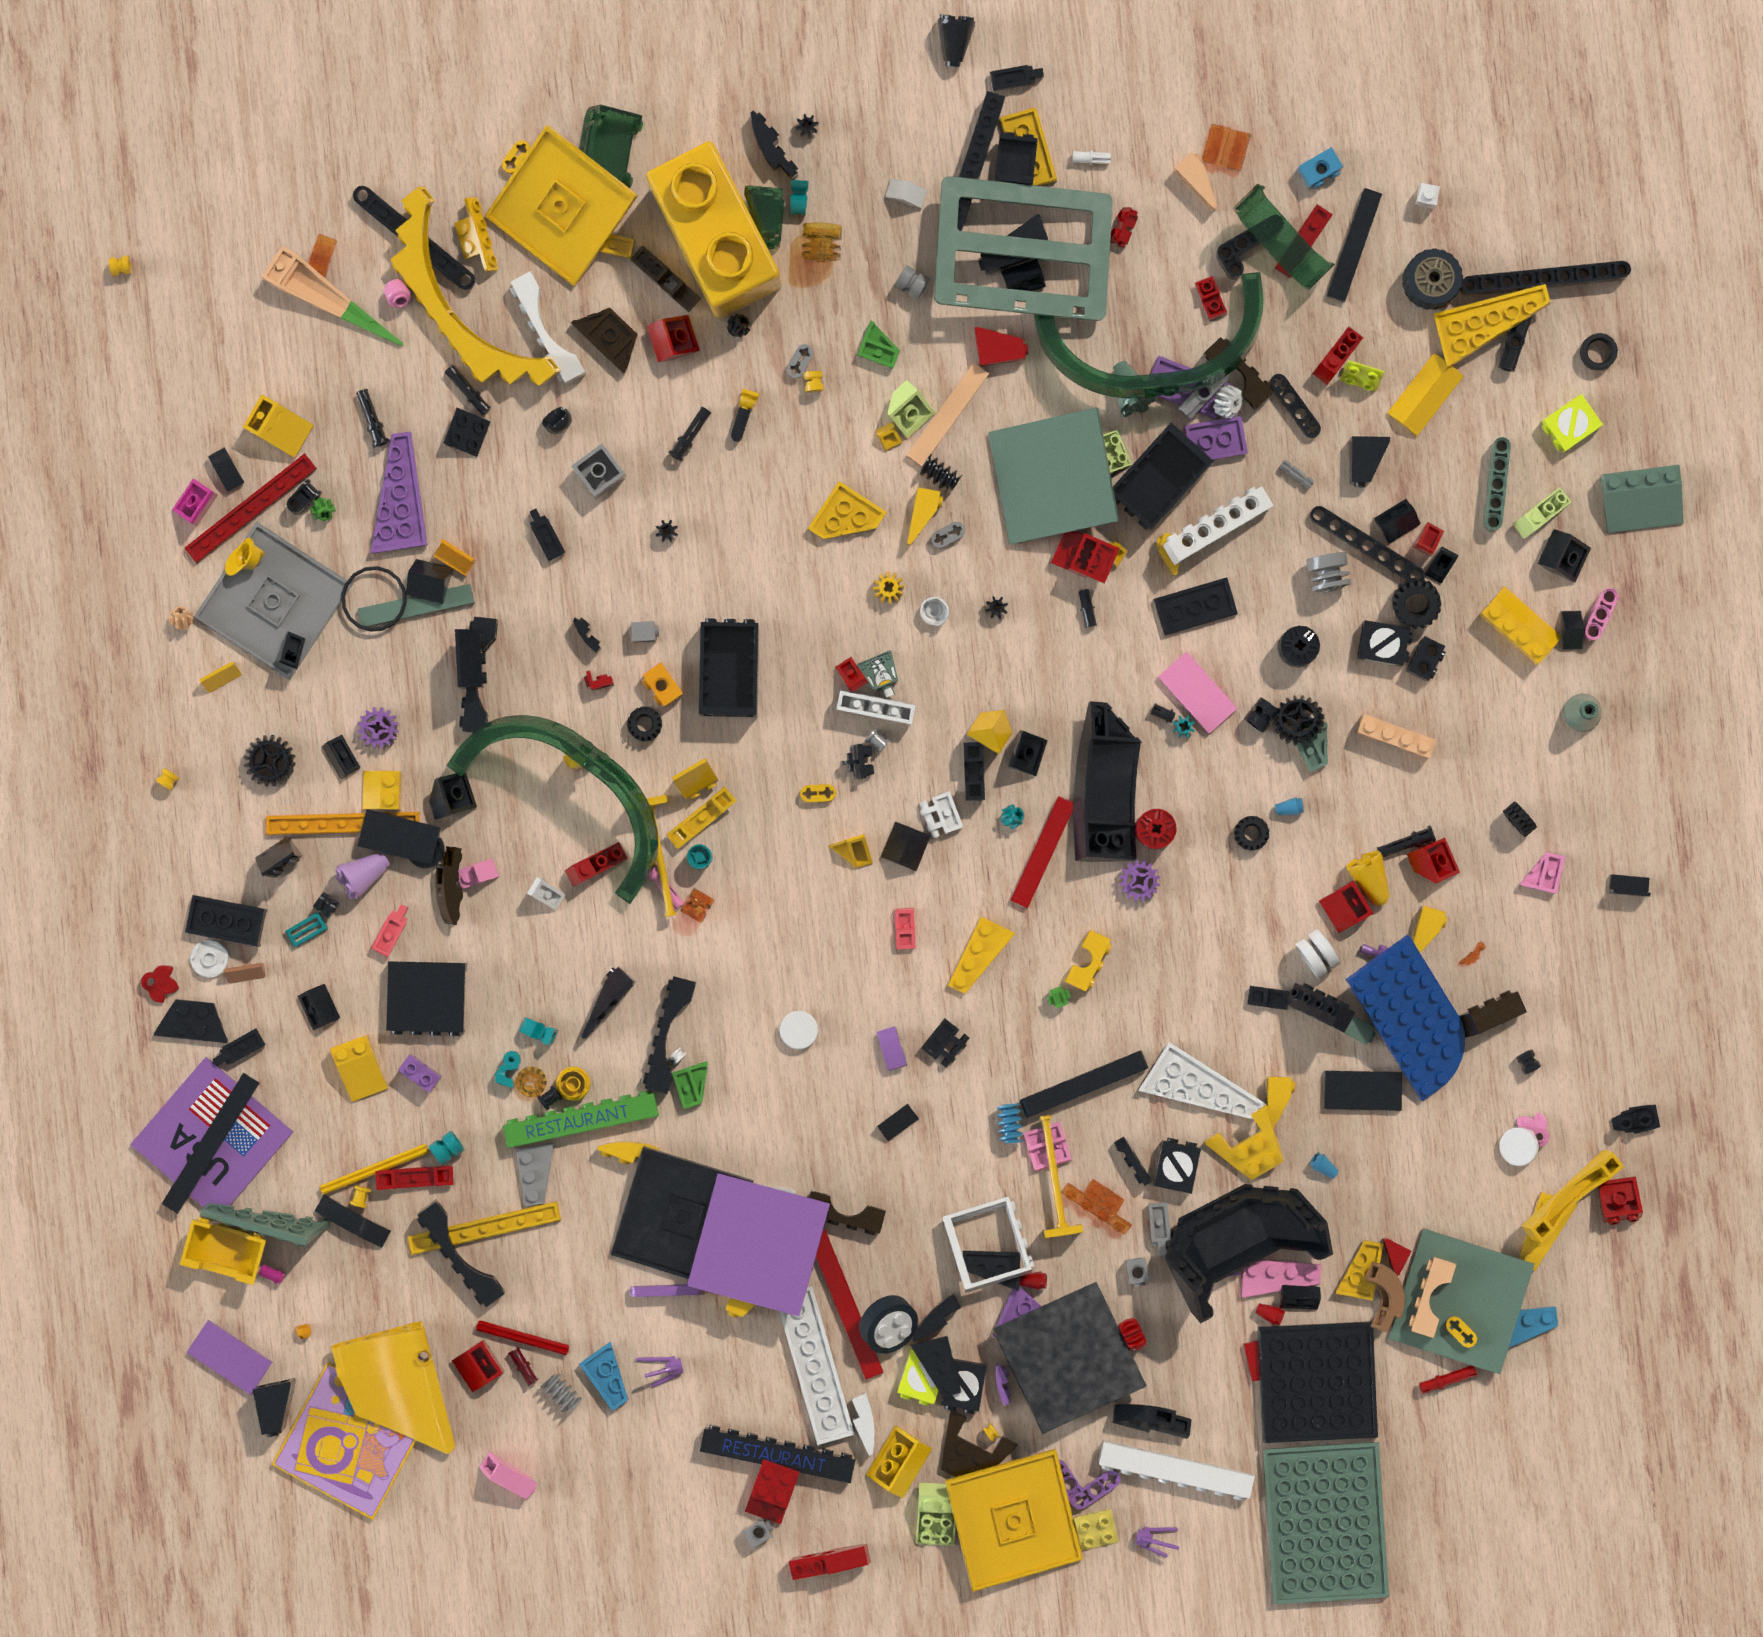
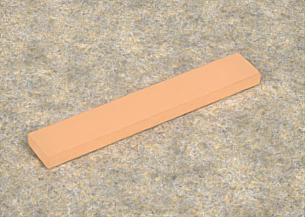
M975 363L971 365L908 452L907 457L921 467L923 466L926 459L933 453L989 375L987 371Z

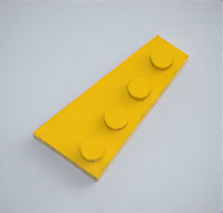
M980 917L948 986L966 994L1015 933Z
M1540 1192L1534 1213L1540 1207H1542L1552 1197V1195ZM1575 1204L1566 1213L1556 1230L1542 1243L1533 1241L1526 1234L1518 1259L1534 1263L1533 1271H1536L1578 1204Z

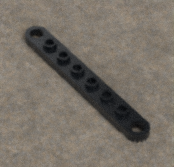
M366 186L355 188L353 191L354 201L398 237L399 234L396 232V229L408 219ZM361 190H365L368 194L367 199L364 201H360L358 198V193ZM428 237L432 266L459 288L464 290L473 288L476 283L475 275ZM467 274L470 276L471 282L469 285L464 286L461 283V277Z

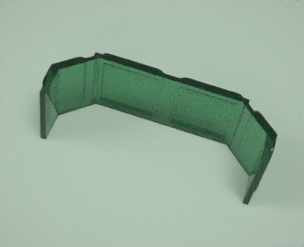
M1256 184L1233 207L1234 212L1238 215L1242 224L1264 246L1278 264L1307 290L1311 289L1335 264L1328 262L1313 250L1268 200L1263 192L1265 187Z

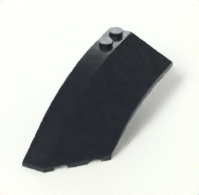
M1090 701L1088 703L1079 743L1073 804L1075 861L1112 862L1137 860L1135 793L1139 752L1142 741L1138 737L1135 738L1129 731L1130 728L1113 713L1112 707L1106 702Z

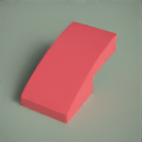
M895 908L896 949H915L914 908Z

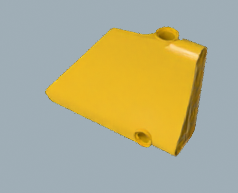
M422 1321L343 1341L331 1346L339 1383H342L357 1416L415 1439L443 1453L450 1454L453 1451L455 1442ZM422 1352L428 1354V1357L424 1360L418 1358V1355Z

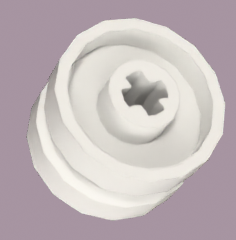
M1318 929L1309 934V939L1313 946L1305 939L1295 943V947L1317 978L1327 973V969L1322 961L1332 969L1341 964L1334 948Z

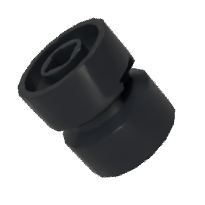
M1260 697L1254 705L1255 709L1250 710L1244 719L1254 728L1264 733L1270 726L1269 721L1274 720L1275 714H1279L1280 711L1267 700Z

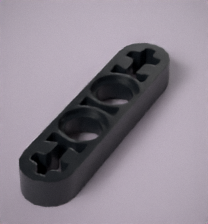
M1275 374L1269 382L1273 388L1272 391L1303 434L1308 438L1317 437L1321 431L1320 424L1287 378L1282 374ZM1275 378H1277L1278 380H1283L1281 385L1284 389L1286 388V386H1288L1289 388L1288 390H1285L1282 393V395L1279 394V392L1282 391L1280 386H1274ZM1287 393H1291L1295 397V401L1291 404L1286 403L1284 400V396ZM1304 409L1306 417L1298 419L1295 415L1296 410ZM1309 417L1311 418V420L1308 423L1311 426H1316L1315 434H1313L1312 432H1307V430L1309 429L1307 424H1305L1304 426H1302L1301 424L1305 422Z

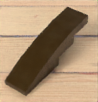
M643 245L631 257L630 260L688 313L701 300L698 294Z

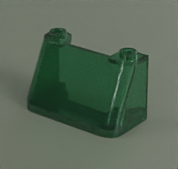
M600 104L589 107L584 117L579 149L628 188H631L633 184V177L627 172L633 135L642 130V115Z
M745 186L744 198L747 209L767 248L776 249V246L780 247L785 203L782 200L783 188Z

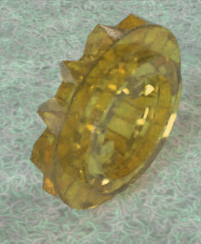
M533 1066L522 1069L516 1078L517 1089L527 1097L539 1096L547 1085L544 1072ZM527 1074H529V1076H531L532 1079L539 1077V1080L535 1082L536 1089H534V1087H532L531 1085L524 1086V1084H526V1082L529 1081Z

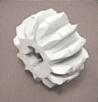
M1230 385L1220 387L1219 393H1216V399H1214L1215 404L1213 408L1215 413L1224 418L1231 419L1237 416L1243 404L1241 390Z

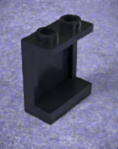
M1004 132V135L1000 134L995 181L1033 185L1038 138H1034V135L1023 134V137L1015 136V133Z

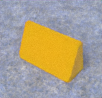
M231 661L200 678L199 681L207 692L211 693L240 677L242 673L237 664Z

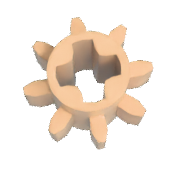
M183 606L174 608L173 612H170V625H175L177 630L188 629L190 624H193L192 611H187V608Z

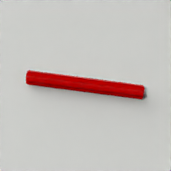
M481 1320L477 1322V1331L558 1354H568L569 1345Z

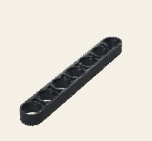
M1316 506L1311 510V521L1398 576L1410 581L1412 580L1411 573L1417 570L1421 573V578L1425 579V572L1422 568L1328 509ZM1315 510L1323 511L1324 518L1322 520L1314 518L1313 513ZM1332 520H1338L1340 522V528L1338 530H1332L1330 528V522ZM1348 530L1356 532L1357 537L1355 540L1350 541L1346 538ZM1365 540H1370L1373 544L1372 549L1369 551L1364 550L1362 547V543ZM1381 550L1389 553L1388 560L1382 561L1379 559L1378 554ZM1401 560L1405 563L1403 571L1395 569L1396 561Z

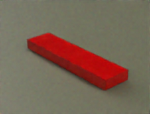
M1317 204L1275 266V269L1291 278L1333 214Z

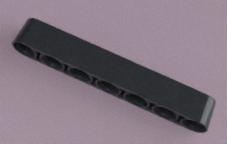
M1142 1050L1020 1099L1019 1102L1026 1118L1139 1073L1149 1067Z

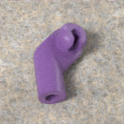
M1362 944L1360 953L1375 958L1388 949V947L1379 945L1378 949Z

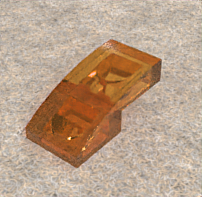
M318 234L309 265L325 278L332 261L331 257L337 240Z

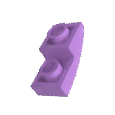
M893 1026L878 1031V1039L888 1070L892 1071L907 1066L897 1028Z
M998 1363L995 1367L996 1385L1002 1403L1005 1406L1011 1403L1009 1398L1012 1395L1008 1387L1003 1388L1002 1385L1009 1382L1007 1377L1010 1375L1005 1365L1001 1367Z

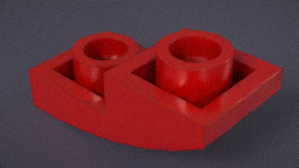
M1213 276L1196 282L1195 286L1209 321L1227 315V310Z

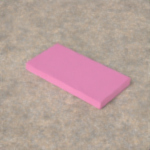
M1187 651L1158 676L1161 682L1208 734L1238 709Z

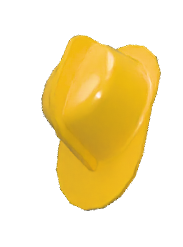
M246 538L229 555L225 564L226 574L233 576L242 569H254L263 558L264 551L254 545L251 538Z

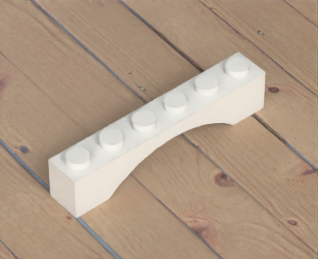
M531 271L511 281L510 283L513 287L509 289L514 298L519 297L522 303L519 307L523 315L528 314L530 318L528 324L532 331L538 332L540 337L537 340L541 348L546 347L549 353L546 356H551L561 370L556 375L559 381H564L567 385L586 375L577 356L558 346L545 331L539 312L541 290Z

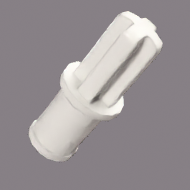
M1093 150L1090 152L1073 151V163H1090L1092 165L1110 164L1111 162L1110 153L1093 152Z

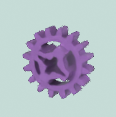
M373 707L372 713L366 710L367 716H360L363 722L357 723V725L361 726V729L357 732L363 733L360 739H367L366 745L369 746L373 743V748L375 749L378 744L381 748H384V743L390 746V739H397L394 733H399V730L395 729V726H398L399 723L393 721L396 716L390 717V710L384 713L383 707H380L379 711ZM377 715L374 721L368 722L371 717ZM384 716L389 720L391 727L385 724ZM380 723V726L386 728V730L382 729L377 733V730L370 726H377ZM366 729L371 731L372 739L367 735ZM389 733L385 739L381 740L382 735Z
M1135 860L1134 866L1128 863L1129 869L1123 868L1122 871L1125 874L1119 875V878L1123 879V882L1119 883V886H1124L1122 893L1128 892L1127 898L1134 896V901H1137L1138 897L1145 901V896L1151 899L1150 893H1157V890L1154 888L1155 886H1160L1156 882L1157 879H1160V876H1155L1158 870L1151 869L1152 863L1146 866L1145 860L1141 864ZM1136 868H1144L1148 872L1145 874L1139 873ZM1131 873L1132 880L1127 884L1128 874ZM1147 875L1145 880H1143V886L1140 884L1132 886L1137 880L1136 876L1145 877ZM1152 877V886L1149 889L1147 883L1148 879ZM1138 888L1141 889L1143 894H1137L1131 890Z

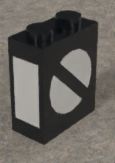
M1364 620L1357 659L1402 667L1409 660L1407 645L1411 644L1413 633H1410V628Z
M1167 1137V1141L1162 1140L1153 1186L1192 1194L1201 1148L1197 1147V1143L1186 1141L1184 1145L1178 1143V1139Z
M953 1358L962 1393L942 1397L941 1405H944V1409L955 1411L956 1408H961L965 1413L974 1414L975 1411L980 1409L987 1364Z

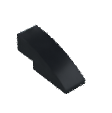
M954 1293L939 1302L924 1317L912 1337L914 1342L948 1324L945 1316L961 1308Z

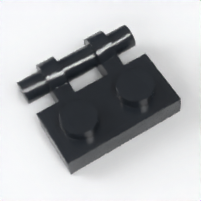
M944 1018L921 1049L935 1060L940 1054L943 1055L945 1058L940 1064L947 1068L950 1063L956 1060L955 1057L960 1050H964L967 1046L966 1043L970 1037L963 1034L958 1039L955 1035L959 1029ZM952 1040L955 1045L948 1053L944 1049Z

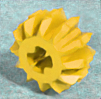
M886 571V578L879 574V578L882 581L880 582L875 579L874 583L879 585V587H873L872 589L873 591H880L875 597L879 598L882 595L881 603H884L885 599L888 598V604H892V597L898 602L899 599L896 594L904 595L898 589H904L905 585H898L903 579L898 578L895 580L897 573H894L892 578H890L889 571ZM886 583L894 585L892 592L884 591Z

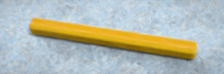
M422 1144L320 1185V1190L325 1195L375 1175V1171L388 1170L428 1154V1147L426 1144Z

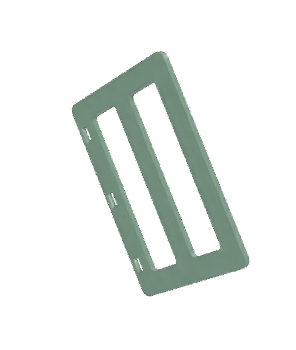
M952 176L945 177L941 182L934 300L940 305L1101 321L1106 316L1112 197L1106 193ZM959 198L1091 212V244L1085 245L959 231L957 228ZM956 251L1088 265V296L1080 297L955 283ZM957 295L967 296V302L956 301ZM1015 301L1026 302V308L1014 307ZM1073 307L1084 308V314L1073 313Z

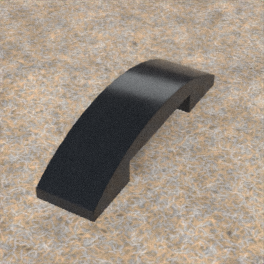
M327 1195L322 1196L315 1209V1212L331 1222L381 1248L391 1233V1230L367 1219Z

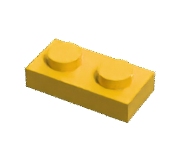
M611 234L600 250V253L631 259L635 240Z

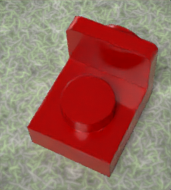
M586 671L587 676L584 677L587 688L590 687L592 691L614 685L612 676L608 677L607 674L596 677L597 680L593 681L591 671Z

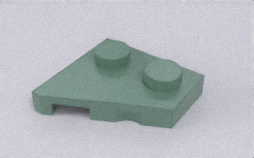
M1325 722L1324 727H1321L1322 733H1317V739L1311 737L1312 742L1308 743L1306 740L1303 746L1300 742H1297L1296 746L1310 773L1328 764L1327 722Z

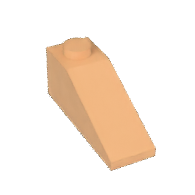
M1190 152L1175 166L1173 171L1213 212L1217 205L1205 165L1203 164L1204 160L1197 153L1194 155Z

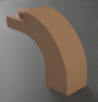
M1372 1262L1364 1279L1377 1287L1380 1293V1306L1370 1327L1387 1333L1392 1325L1393 1318H1401L1405 1301L1404 1289L1395 1272L1383 1264Z

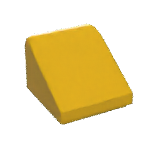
M892 422L875 430L885 451L902 443Z

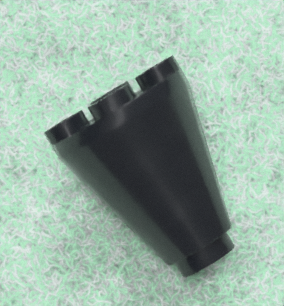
M940 14L938 28L943 59L946 61L945 66L960 67L975 27L974 18L958 16V19H955L956 16Z

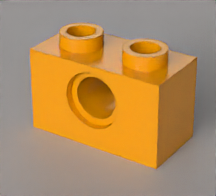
M662 662L643 674L645 679L642 682L648 690L652 688L656 694L653 698L659 706L663 704L664 707H667L684 695ZM659 681L667 683V688L664 691L657 690L656 685Z

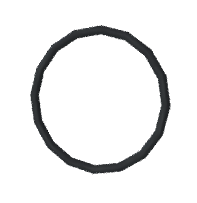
M379 566L364 567L353 573L346 581L341 594L342 609L348 620L356 627L370 632L383 631L395 625L403 615L407 603L406 589L400 578L391 570ZM379 570L388 573L397 580L402 590L403 603L400 613L392 622L383 627L370 628L360 625L351 618L346 608L345 594L348 585L357 575L365 571Z

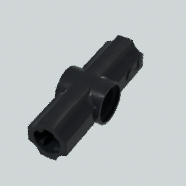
M1532 317L1510 329L1498 368L1508 372L1515 371ZM1511 338L1518 339L1519 346H1513L1510 342Z

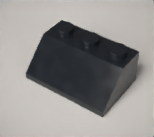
M455 629L457 685L460 689L484 688V684H487V672H483V665L486 664V653H482V645H485V634H481L480 629Z

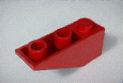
M1348 326L1312 374L1328 385L1364 337Z
M617 842L573 864L564 871L572 886L575 887L627 860L628 857L620 842Z

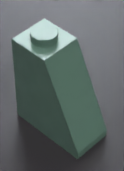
M1353 1016L1344 1033L1365 1045L1368 1042L1371 1043L1376 1035L1374 1032L1375 1027Z

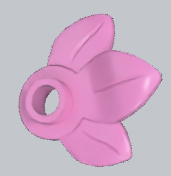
M1538 1112L1533 1119L1526 1116L1517 1118L1518 1127L1532 1130L1535 1136L1539 1133L1543 1135L1542 1140H1537L1539 1147L1545 1146L1549 1142L1550 1135L1546 1130L1548 1122L1541 1113Z

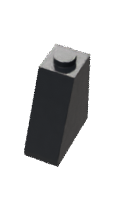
M1352 436L1350 438V484H1354V487L1364 488L1366 484L1371 483L1390 443V437Z

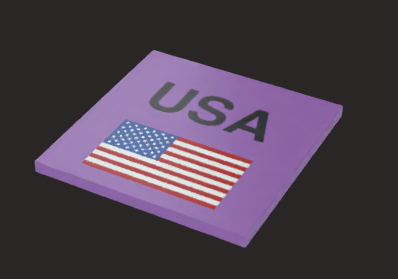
M205 1057L130 1145L175 1183L237 1082L216 1066L208 1057ZM252 1096L190 1196L202 1207L208 1203L231 1205L294 1131Z

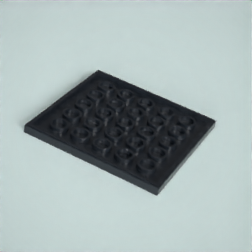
M1372 1321L1257 1327L1263 1443L1378 1438L1373 1328L1370 1327Z

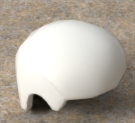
M929 597L921 605V618L928 625L940 626L948 619L949 606L942 598Z

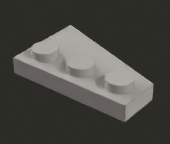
M554 1143L516 1149L525 1207L545 1203Z

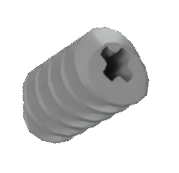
M561 1374L552 1375L540 1388L547 1387L545 1394L552 1392L550 1400L557 1398L555 1405L562 1404L560 1411L567 1410V1415L581 1402L582 1398L575 1399L577 1392L570 1393L571 1385L564 1387L567 1381L566 1379L559 1381L562 1376Z

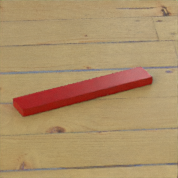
M1058 796L1010 901L1026 908L1029 907L1072 814L1073 802Z

